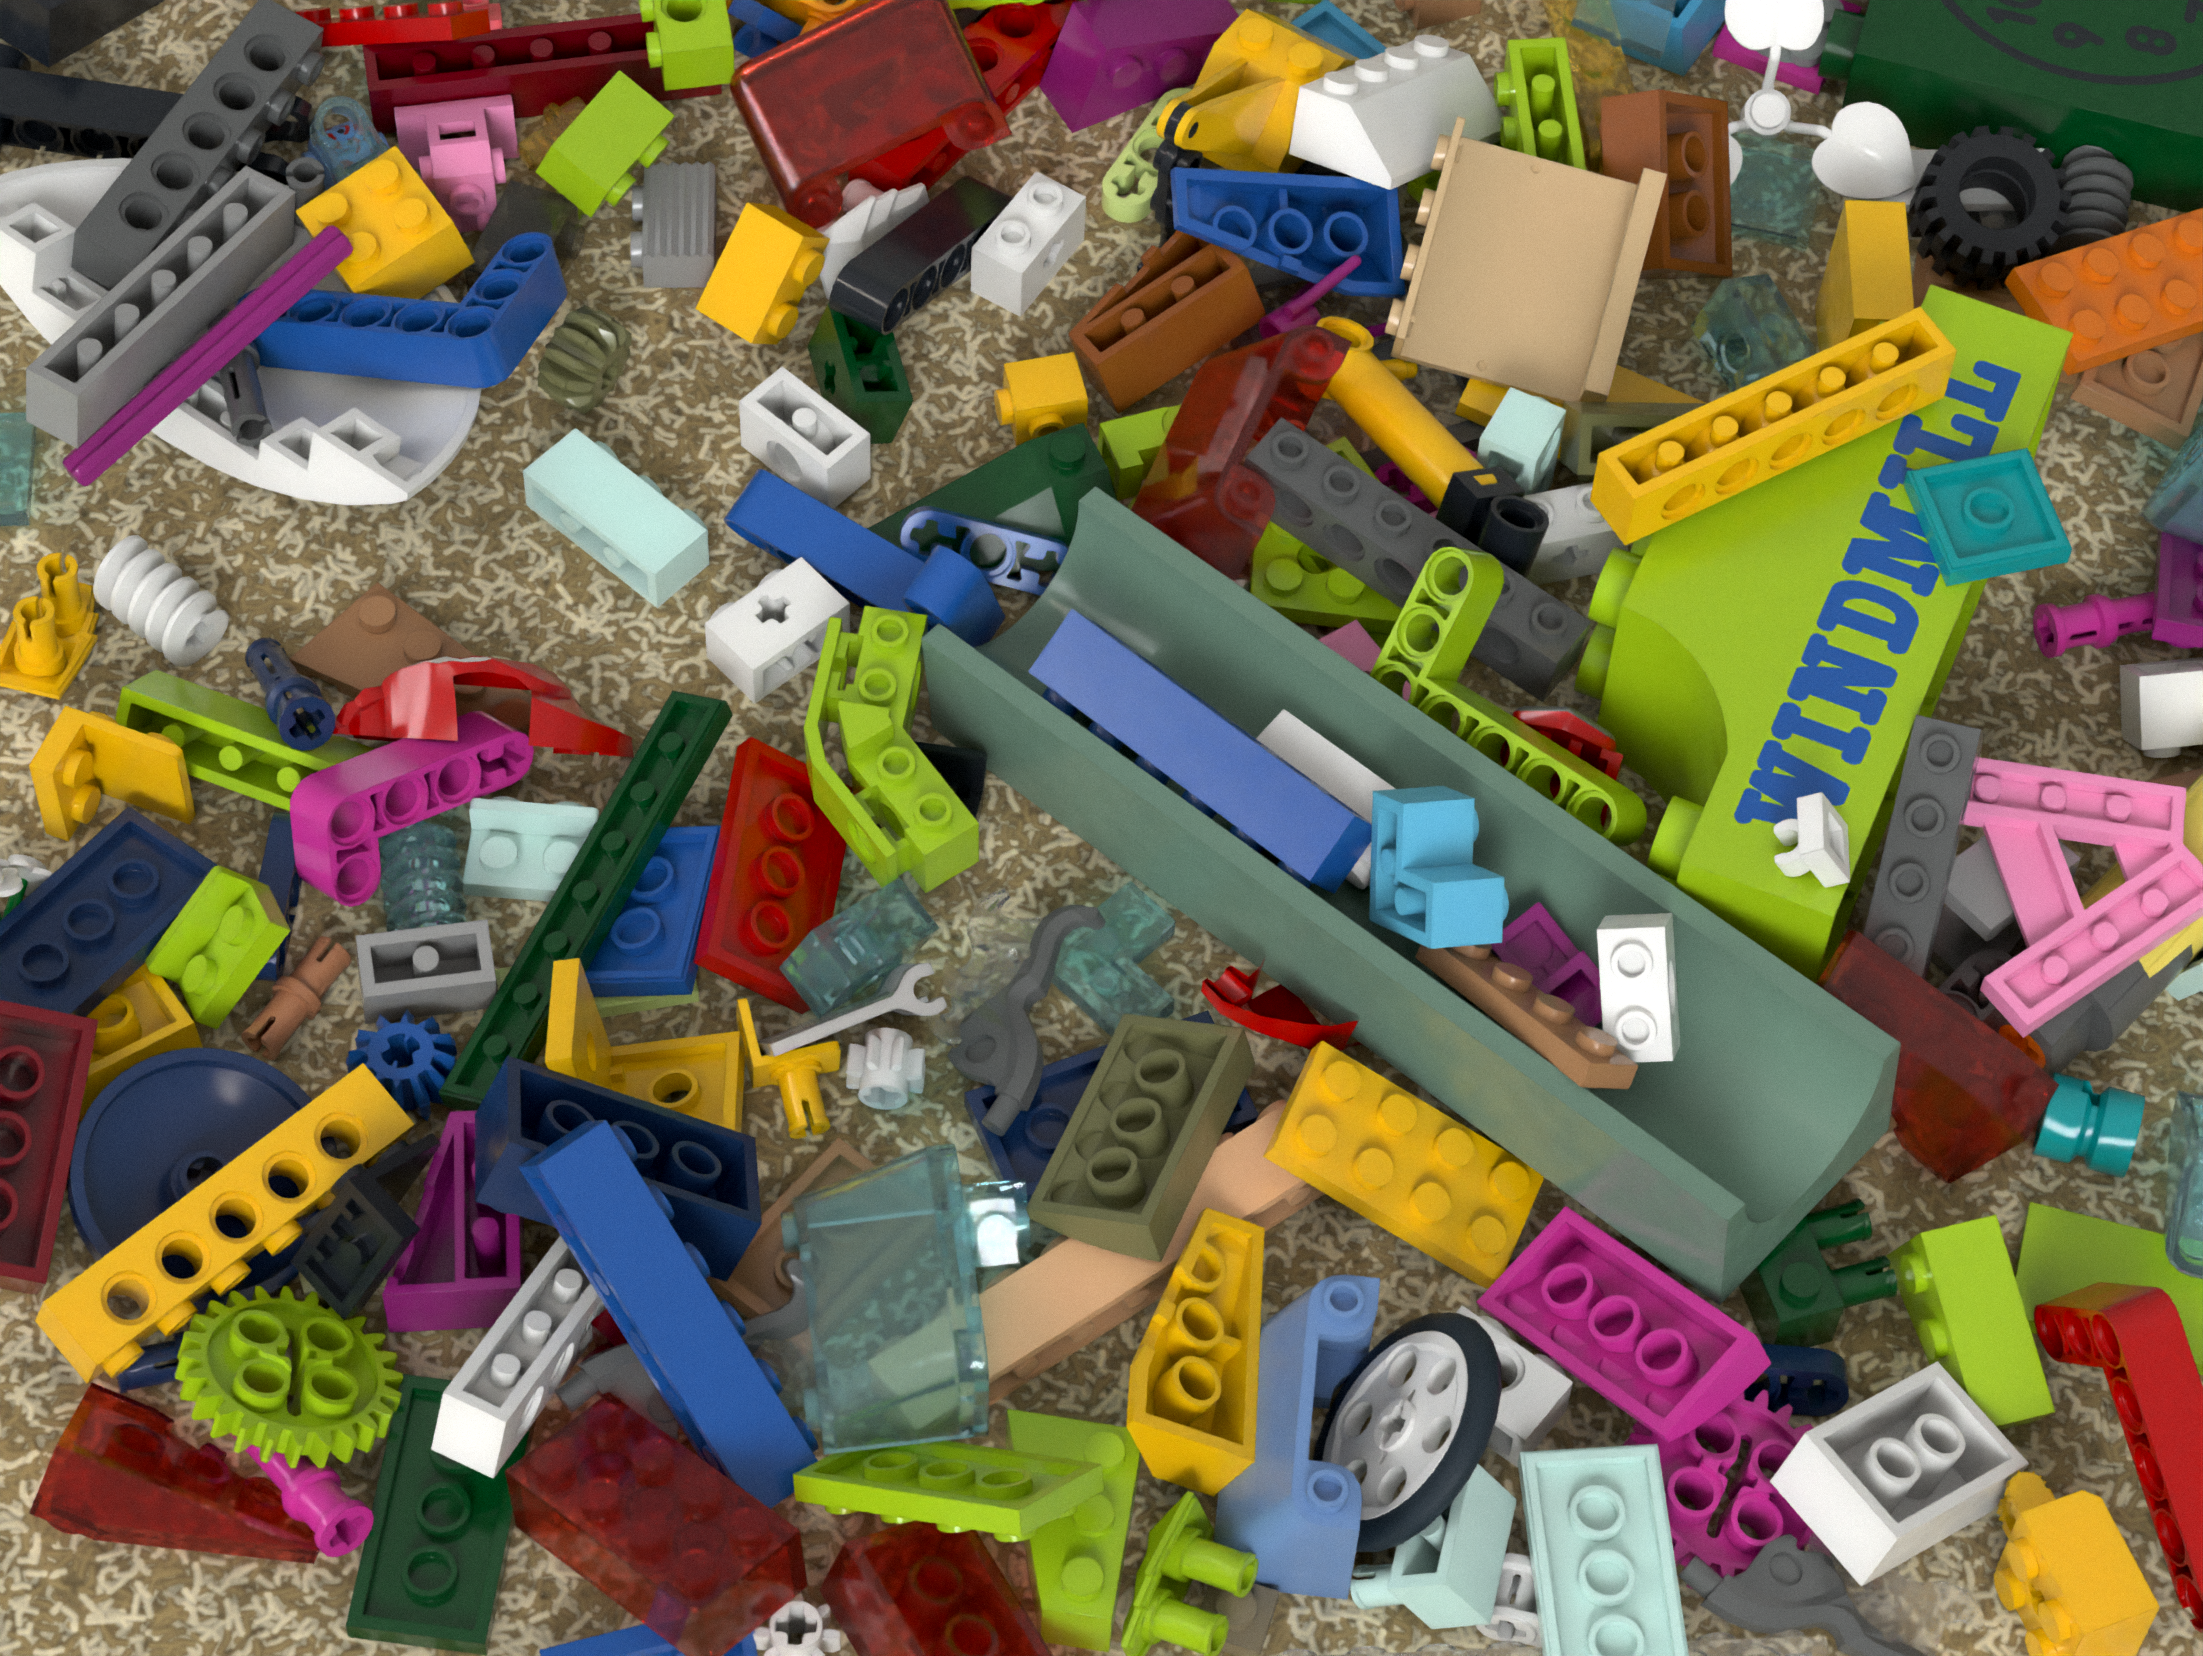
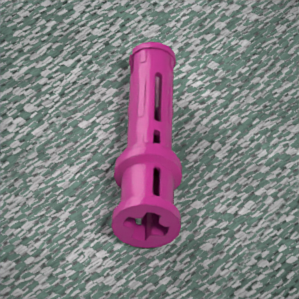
M2154 591L2119 599H2109L2107 596L2097 593L2085 596L2082 603L2056 607L2051 602L2038 605L2034 611L2033 629L2040 651L2045 657L2054 658L2062 656L2065 649L2089 644L2095 649L2105 648L2114 643L2118 636L2152 630Z
M229 1433L236 1441L237 1437ZM250 1445L245 1450L282 1491L281 1498L284 1511L295 1521L305 1522L314 1531L316 1546L322 1553L328 1557H339L356 1549L367 1538L374 1521L372 1511L362 1501L351 1500L341 1489L340 1476L331 1467L325 1465V1468H318L306 1455H301L296 1469L290 1468L285 1455L277 1452L274 1453L272 1459L266 1464L261 1462L259 1447Z

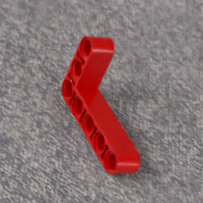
M2097 1282L2035 1306L2034 1323L2036 1332L2044 1349L2053 1360L2061 1363L2103 1368L2178 1601L2183 1609L2190 1607L2196 1617L2190 1620V1622L2197 1631L2203 1633V1386L2175 1304L2170 1296L2158 1287Z

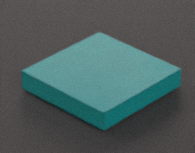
M2028 448L1906 472L1903 486L1946 586L2069 561L2072 547Z

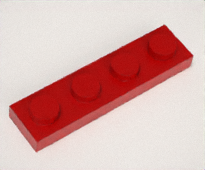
M463 0L428 3V12L419 13L418 2L383 6L384 15H375L374 5L340 8V17L334 18L331 17L330 7L295 11L296 14L324 28L321 47L446 41L491 33L488 9L464 10Z

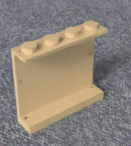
M1457 116L1452 136L1439 135L1430 169L1441 172L1437 190L1433 191L1424 188L1415 220L1416 224L1426 226L1422 244L1418 246L1409 243L1400 278L1411 281L1406 301L1394 298L1384 332L1396 336L1390 357L1506 389L1513 387L1529 395L1538 396L1560 404L1564 402H1606L1667 174L1644 168L1638 184H1633L1461 136L1466 118Z

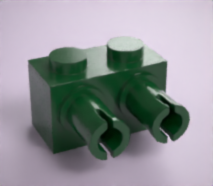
M1854 1198L1849 1202L1809 1212L1739 1285L1763 1344L1813 1347L1831 1342L1840 1317L1843 1314V1309L1882 1298H1892L1897 1295L1898 1287L1894 1269L1883 1272V1268H1887L1891 1264L1886 1255H1878L1874 1259L1832 1270L1826 1265L1820 1252L1859 1240L1866 1241L1871 1238L1872 1225L1868 1211L1858 1215V1211L1865 1208V1204L1860 1198Z

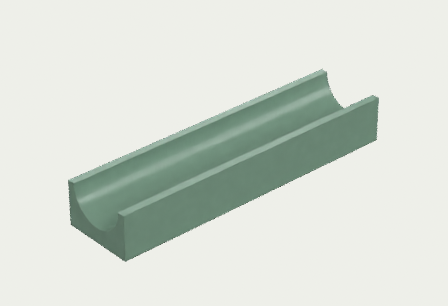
M1095 486L1078 501V519L1068 552L1056 575L1036 603L1012 627L997 638L977 647L970 646L940 623L921 638L932 727L957 747L985 751L988 755L987 770L1252 964L1259 967L1264 960L1261 969L1263 972L1334 1024L1338 1025L1359 1020L1351 1034L1352 1037L1718 1305L1722 1304L1888 1131L1901 1047L1899 1041ZM1074 609L1103 626L1254 738H1257L1276 716L1285 709L1395 789L1445 786L1475 798L1474 808L1479 819V832L1477 839L1473 842V864L1505 877L1504 887L1508 895L1509 909L1507 917L1503 921V929L1537 902H1540L1578 951L1584 950L1598 969L1597 928L1605 916L1672 913L1680 1047L1674 1060L1635 1062L1639 1066L1629 1090L1580 1087L1557 1067L1540 1056L1415 957L1420 947L1419 943L1370 921L1369 885L1365 889H1359L1345 879L1335 894L1314 883L1308 889L1277 867L1280 859L1264 848L1261 854H1259L1230 833L1229 829L1233 824L1217 813L1211 819L1181 798L1186 789L1170 778L1167 784L1163 785L1134 764L1139 754L1126 744L1118 752L1088 731L1087 728L1093 720L1083 712L1078 710L1072 718L1045 700L1041 695L1048 686L1028 671L1070 610ZM1602 1021L1599 1024H1597L1594 1028L1603 1031Z

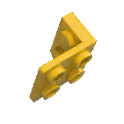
M65 705L29 764L45 832L68 842L80 822L87 824L93 819L100 803L101 793L189 825L196 816L182 748L162 734L155 732L144 734L119 725L113 718L101 712L92 711L86 713Z

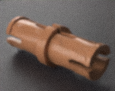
M324 936L318 937L314 941L313 947L290 976H281L272 986L273 997L252 1024L245 1028L241 1034L242 1041L249 1049L257 1053L264 1044L267 1048L262 1053V1056L271 1061L276 1060L281 1049L306 1018L313 1020L322 1008L320 1007L321 998L343 970L347 969L352 962L349 953L339 943L336 942L331 951L328 952L326 949L331 944V939Z

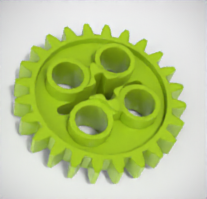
M256 1286L251 1301H248L243 1295L233 1290L230 1291L226 1306L211 1300L208 1303L205 1316L200 1314L193 1316L189 1331L184 1332L177 1359H179L175 1372V1379L183 1381L179 1395L180 1399L196 1401L191 1417L194 1420L213 1418L214 1423L210 1432V1436L213 1438L222 1437L229 1433L236 1436L235 1452L240 1453L250 1445H254L260 1448L261 1462L266 1464L272 1459L274 1453L277 1452L285 1455L290 1468L296 1469L301 1455H309L318 1468H325L329 1452L333 1453L344 1463H348L351 1461L355 1447L368 1453L372 1450L376 1437L385 1438L394 1411H397L402 1393L398 1390L403 1380V1373L394 1370L398 1358L397 1353L381 1351L386 1337L383 1333H363L367 1321L365 1316L362 1315L344 1321L331 1306L328 1309L318 1306L319 1298L317 1292H310L304 1302L294 1299L289 1286H283L279 1298H271L262 1286ZM289 1339L292 1342L293 1355L291 1360L285 1356ZM288 1392L294 1395L290 1414L287 1409Z

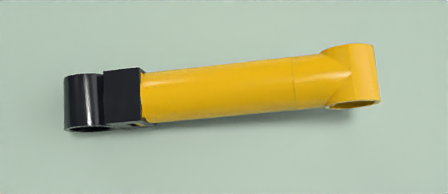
M1328 316L1320 319L1316 324L1299 370V380L1302 385L1317 396L1335 401L1439 509L1435 517L1436 520L1483 551L1492 554L1497 560L1524 578H1527L1550 525L1549 517L1545 511L1535 503L1523 498L1525 491L1501 466L1484 468L1401 383L1405 379H1411L1417 375L1418 366L1416 363L1398 358L1379 360L1371 352L1374 338L1361 324L1342 317Z

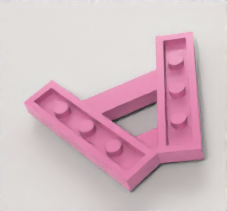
M1979 757L1963 825L1983 828L2027 947L2026 950L1985 976L1980 991L2023 1038L2203 916V864L2183 844L2186 803L2185 787ZM2058 839L2113 847L2126 882L2084 910Z

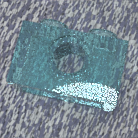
M1769 274L1722 280L1690 325L1730 392H1734L1818 353Z

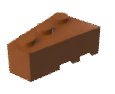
M1177 230L1160 249L1152 245L1140 257L1144 266L1124 287L1116 283L1068 333L1090 384L1118 414L1239 336L1267 315L1247 266L1232 251Z

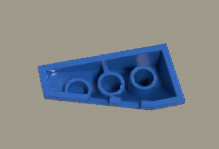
M1174 167L1170 171L1175 230L1315 284L1335 268L1342 265L1351 256L1358 255L1362 260L1361 264L1331 290L1345 296L1402 298L1405 296L1404 279L1400 278L1403 267L1397 187L1388 190L1355 177Z

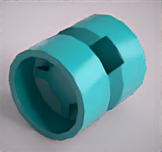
M2053 1072L2041 1108L2032 1154L2066 1164L2076 1156L2083 1157L2087 1169L2124 1178L2136 1145L2144 1111L2145 1095L2110 1086L2101 1094L2093 1093L2090 1081Z

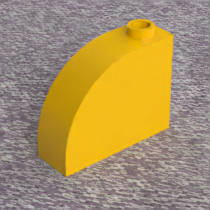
M1844 201L1815 304L1819 352L1876 327L1881 321L1887 322L1914 309L1905 202Z

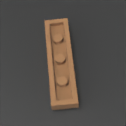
M1420 944L1416 959L1540 1056L1557 1067L1580 1087L1629 1090L1639 1065L1616 1049L1618 1041L1600 1029L1586 1026L1573 1016L1575 1008L1570 1003L1556 996L1543 993L1532 984L1533 976L1528 971L1517 965L1503 962L1491 953V944L1430 949Z

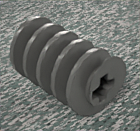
M2084 145L2073 149L2064 156L2060 168L2063 167L2068 178L2061 190L2070 191L2071 204L2065 212L2069 217L2048 257L2125 233V227L2129 221L2128 208L2132 200L2130 192L2134 186L2132 171L2125 164L2117 161L2111 152L2101 147Z

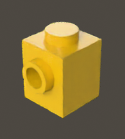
M1075 352L1010 362L1003 365V389L994 390L995 409L1000 426L1010 424L1016 446L1028 440L1080 423H1084L1087 428L1088 396Z

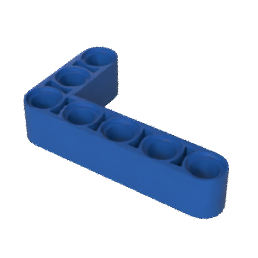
M526 232L509 239L499 249L460 303L311 289L252 342L256 345L259 352L260 365L265 367L468 388H487L501 383L513 373L565 300L568 290L551 237L541 232ZM255 289L243 295L238 300L236 306L241 301H243L249 294H251Z
M757 469L724 518L726 525L735 533L784 563L790 565L802 557L838 593L863 609L864 606L927 615L928 632L940 623L972 647H977L991 641L1005 620V614L983 573L974 564L955 551L941 545H936L924 563L763 469Z

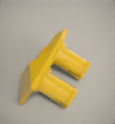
M52 553L41 558L36 570L40 580L42 597L38 599V596L26 597L14 606L13 620L0 645L1 687L60 700L95 646L98 635H94V631L99 620V613H94L96 600L93 594V585L78 582V564L71 555L67 554L65 558L66 572L63 571L62 553Z

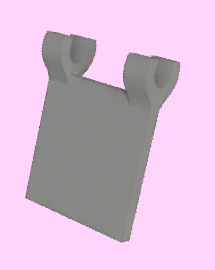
M931 963L899 964L891 968L884 975L878 989L871 997L758 1041L761 1055L775 1057L889 1011L906 1016H933L942 1012L947 1007L943 996H938L928 1001L927 996L916 998L914 995V985L917 980L934 974Z

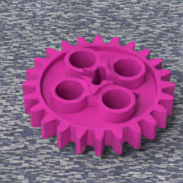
M1763 1389L1753 1402L1745 1400L1743 1391L1735 1400L1708 1421L1669 1443L1637 1421L1632 1429L1635 1433L1631 1432L1622 1446L1658 1444L1676 1567L1680 1564L1685 1567L1697 1555L1722 1578L1726 1574L1735 1577L1747 1569L1766 1544L1787 1534H1791L1797 1539L1796 1547L1799 1550L1809 1552H1823L1825 1550L1821 1545L1824 1543L1772 1485L1771 1480L1762 1473L1759 1467L1768 1468L1776 1474L1802 1436L1813 1429L1811 1424L1802 1425L1795 1429L1788 1424L1793 1409L1791 1405L1787 1404L1776 1413H1773L1767 1409L1769 1401L1768 1391ZM1696 1438L1705 1439L1711 1443L1717 1454L1708 1452L1701 1447ZM1743 1439L1747 1441L1749 1448L1743 1464L1731 1483L1728 1492V1498L1731 1502L1719 1517L1715 1538H1711L1707 1534V1527L1712 1513L1719 1505L1727 1486V1478L1724 1475L1736 1461L1740 1442ZM1675 1494L1683 1495L1691 1500L1697 1511L1687 1509L1681 1505ZM1739 1523L1746 1524L1754 1529L1759 1536V1540L1746 1535L1740 1528Z

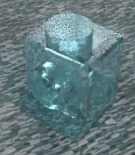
M1026 1179L959 1185L965 1268L1019 1264L1018 1249L1031 1248L1029 1214L1026 1212L1028 1205Z

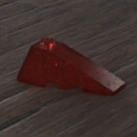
M93 1382L88 1387L55 1447L29 1512L31 1515L46 1520L53 1528L60 1532L80 1534L96 1541L308 1564L315 1563L320 1551L314 1540V1531L305 1522L295 1521L284 1511L281 1498L282 1491L266 1477L243 1478L229 1469L224 1463L227 1453L210 1442L203 1444L200 1449L195 1448L170 1432L175 1421L156 1408Z

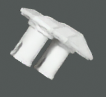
M855 179L842 192L841 204L845 206L842 209L847 214L838 221L829 218L827 214L820 210H811L800 219L801 222L830 238L823 253L825 263L820 273L828 300L830 299L831 290L837 276L849 261L930 202L925 184L918 183L900 191L892 188L884 193L864 179Z

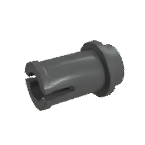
M312 157L296 158L286 168V175H288L286 179L289 188L296 191L295 211L325 192L324 167L318 160ZM295 212L294 224L305 229Z

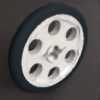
M1449 1312L1431 1313L1406 1322L1383 1338L1361 1360L1341 1387L1330 1407L1315 1445L1313 1460L1341 1465L1353 1473L1357 1480L1367 1471L1361 1485L1362 1507L1356 1551L1380 1552L1403 1544L1426 1529L1450 1506L1470 1479L1481 1459L1497 1419L1502 1381L1501 1362L1494 1342L1476 1320L1459 1313ZM1416 1364L1412 1376L1403 1384L1407 1373ZM1456 1370L1453 1380L1442 1392L1445 1381ZM1372 1414L1368 1426L1360 1434L1363 1424L1365 1423L1366 1419ZM1451 1428L1445 1443L1437 1450L1442 1436ZM1406 1479L1405 1485L1401 1493L1395 1500H1393L1394 1494L1398 1486L1401 1484L1403 1480Z

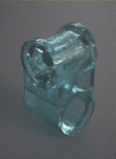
M336 96L327 99L319 106L311 121L309 135L312 144L330 172L334 185L389 150V147L380 138L365 109L357 101L349 97ZM331 114H341L347 117L353 124L354 136L346 141H336L330 138L324 130L323 119Z

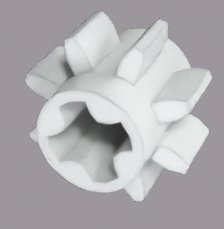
M876 1028L870 1030L864 1036L863 1046L859 1044L848 1045L846 1087L848 1089L859 1088L858 1097L860 1101L869 1107L883 1110L902 1107L908 1101V1091L920 1094L923 1092L926 1051L921 1048L913 1049L912 1037L902 1030L895 1028Z
M801 1592L795 1593L793 1601L786 1602L779 1607L771 1602L766 1603L765 1613L769 1627L754 1628L755 1633H753L757 1649L768 1650L764 1656H825L823 1652H836L841 1649L840 1632L834 1629H826L831 1621V1607L828 1604H824L816 1609L811 1604L804 1602ZM791 1634H804L802 1644H789Z

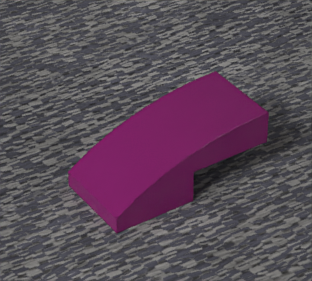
M1537 902L1503 929L1502 943L1491 944L1492 949L1490 952L1503 962L1517 965L1528 971L1533 976L1532 984L1545 994L1556 996L1570 1003L1575 1008L1573 1016L1586 1026L1595 1027L1602 1021L1599 969L1584 950L1578 951L1542 904Z

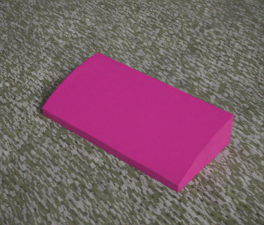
M1567 1206L1560 1211L1476 1302L1485 1313L1551 1358L1558 1365L1668 1443L1689 1433L1719 1413L1772 1364L1755 1334Z

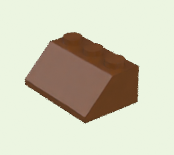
M1661 89L1601 98L1599 135L1602 141L1603 175L1638 184L1644 168L1667 174L1639 279L1733 277L1728 101Z

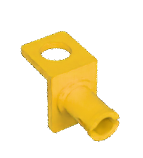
M747 998L737 999L736 1023L746 1048L745 1061L752 1088L772 1084L779 1086L789 1126L788 1133L790 1138L799 1139L806 1137L805 1128L807 1127V1121L804 1111L807 1112L812 1135L822 1134L829 1130L831 1124L826 1115L817 1076L839 1070L841 1056L839 1042L831 1041L793 1049L775 1057L761 1056Z

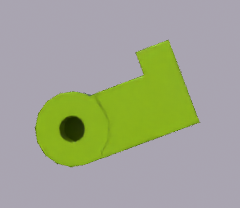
M1183 404L1168 408L1163 407L1100 423L1097 449L1108 467L1117 501L1139 495L1143 479L1172 471L1193 474L1203 470L1210 462L1215 432L1214 419L1210 413L1200 406Z

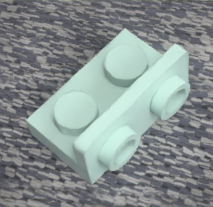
M498 796L492 799H471L469 809L471 835L462 882L464 895L550 902L594 824L598 821L599 810L569 801L556 804L521 802L507 796Z

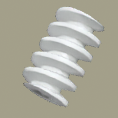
M139 535L128 536L119 541L105 556L94 578L93 594L96 602L105 609L112 610L113 615L124 624H129L130 629L141 638H146L150 646L158 652H163L164 657L175 666H189L196 663L220 642L227 629L230 616L225 610H216V597L207 590L200 591L199 583L190 576L182 577V570L174 563H165V556L156 549H148V543Z

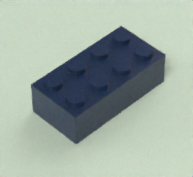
M507 1055L475 1113V1202L488 1205L501 1213L516 1214L555 1227L518 1167L584 1122L606 1120L610 1127L613 1125L620 1127L631 1140L638 1155V1159L633 1164L646 1185L652 1183L657 1186L669 1201L674 1212V1218L669 1222L682 1243L690 1242L701 1253L710 1269V1277L727 1282L762 1224L755 1137Z

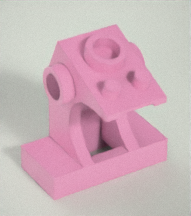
M511 94L395 107L394 114L400 152L413 169H420L422 181L431 192L435 191L437 201L452 219L459 233L477 230L485 232L490 229L499 228L495 184L506 183L504 159L519 157ZM474 131L475 136L440 140V134Z

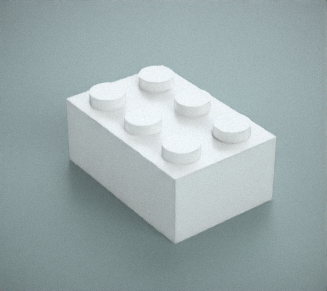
M1937 1361L1806 1432L1770 1482L1862 1587L1992 1512L1998 1505L1999 1500L2005 1496L2007 1481L2011 1480L2018 1470L2023 1472L2029 1463Z

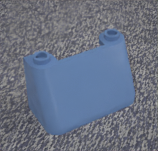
M1332 1275L1318 1282L1261 1324L1255 1462L1218 1492L1214 1542L1256 1555L1255 1558L1258 1559L1259 1564L1255 1584L1280 1591L1281 1593L1348 1600L1360 1531L1361 1485L1355 1475L1341 1465L1308 1460L1313 1407L1329 1409L1333 1393L1341 1384L1346 1382L1361 1360L1369 1353L1373 1325L1378 1310L1380 1278Z

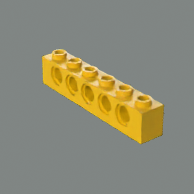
M1921 306L1600 452L1598 454L1590 501L1626 546L1944 398L1957 350Z
M362 1063L46 1299L38 1312L35 1322L87 1384L104 1371L111 1378H115L144 1354V1350L139 1344L158 1330L165 1337H168L189 1322L198 1312L193 1303L206 1293L214 1289L219 1296H222L238 1285L252 1271L246 1263L256 1255L267 1249L272 1256H275L294 1242L302 1234L303 1228L299 1223L317 1209L320 1211L329 1206L335 1199L331 1188L345 1172L360 1163L366 1169L375 1165L376 1161L386 1150L398 1141L407 1138L415 1124L366 1065ZM336 1137L343 1140L350 1149L351 1157L338 1159L330 1156L323 1149L320 1139ZM278 1175L290 1178L297 1185L300 1196L283 1198L277 1195L271 1189L268 1178ZM221 1215H232L239 1218L246 1226L248 1235L242 1238H231L224 1235L218 1229L215 1218ZM168 1255H180L186 1258L192 1264L195 1275L186 1279L171 1276L164 1269L162 1258ZM115 1295L128 1296L139 1305L141 1316L132 1320L121 1319L112 1313L107 1299Z

